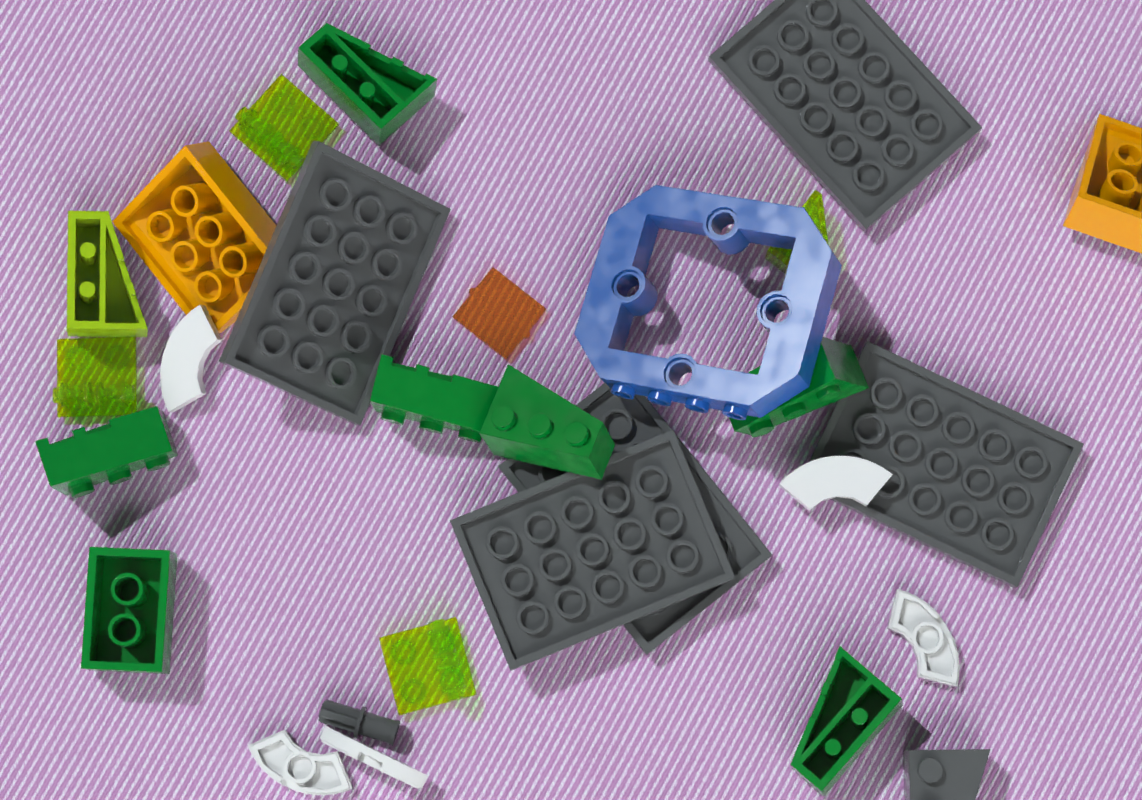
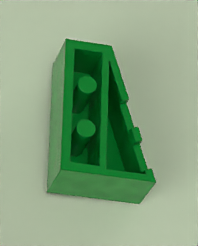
M328 23L323 25L298 47V66L378 146L435 96L437 78L427 73L424 76L405 66L403 61L395 57L391 59L371 49L370 44Z
M823 337L808 388L761 418L747 415L746 420H737L730 417L729 419L735 432L748 434L752 437H760L771 432L779 424L798 418L869 387L853 347ZM760 366L748 373L758 375Z
M381 354L370 398L375 411L382 413L381 420L403 425L404 420L408 419L420 422L419 428L425 431L442 434L443 428L459 431L458 438L481 443L480 431L498 390L497 386L454 374L448 376L431 372L429 367L419 364L414 368L392 363L394 357Z
M509 364L480 431L481 437L495 456L601 480L615 447V443L602 421Z
M158 406L110 419L108 424L86 431L85 427L72 430V437L49 444L48 438L35 441L50 487L64 495L71 494L72 498L82 497L94 492V485L109 481L110 485L125 482L133 477L131 472L145 467L147 471L164 468L170 465V458L178 456L164 412Z
M841 646L838 648L814 711L809 718L790 764L793 771L823 797L903 706L901 697Z

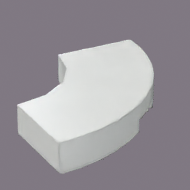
M199 305L191 310L177 324L165 346L161 361L160 384L168 412H175L206 394L203 383L204 363L210 351L222 341V338L205 305Z
M829 456L800 466L786 476L779 486L809 511L821 501L835 497L853 499L867 506L893 474L876 463L862 458Z
M897 589L887 629L900 634L911 645L917 660L918 678L958 687L959 655L955 640L937 611L927 602L909 592Z
M325 726L319 738L321 742L417 789L419 787L423 788L428 778V775L330 727Z
M287 730L280 731L248 745L252 756L264 772L278 783L292 790L310 795H332L354 789L339 751L326 754L308 752L293 741Z

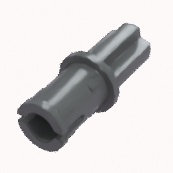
M330 700L323 702L319 712V721L321 723L353 732V737L356 738L359 735L389 743L392 746L400 726L399 720L395 721L366 712L367 707H362L360 710Z

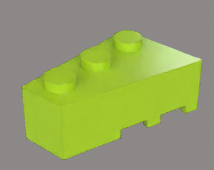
M68 211V336L148 337V328L142 315L109 212Z

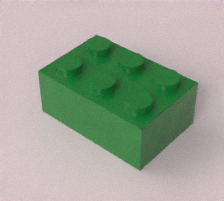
M89 547L81 669L89 671L170 674L177 569L176 553L171 550Z

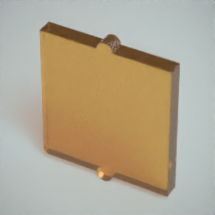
M492 267L476 288L469 289L470 296L452 317L507 360L523 339L530 338V330L547 309Z

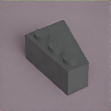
M991 749L903 751L904 800H976Z

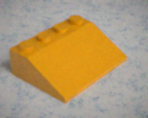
M1099 114L1070 197L1063 223L1064 227L1142 253V128Z
M209 141L185 145L112 221L182 311L187 315L197 306L205 305L219 334L237 320L277 226Z

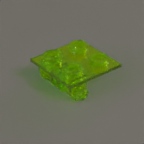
M281 74L249 109L243 107L235 116L238 122L229 132L288 182L303 165L312 142L320 141L323 143L339 126V123Z
M136 337L57 339V387L53 388V402L57 403L58 418L124 416L137 412Z
M456 617L432 621L428 625L379 637L399 716L477 695Z

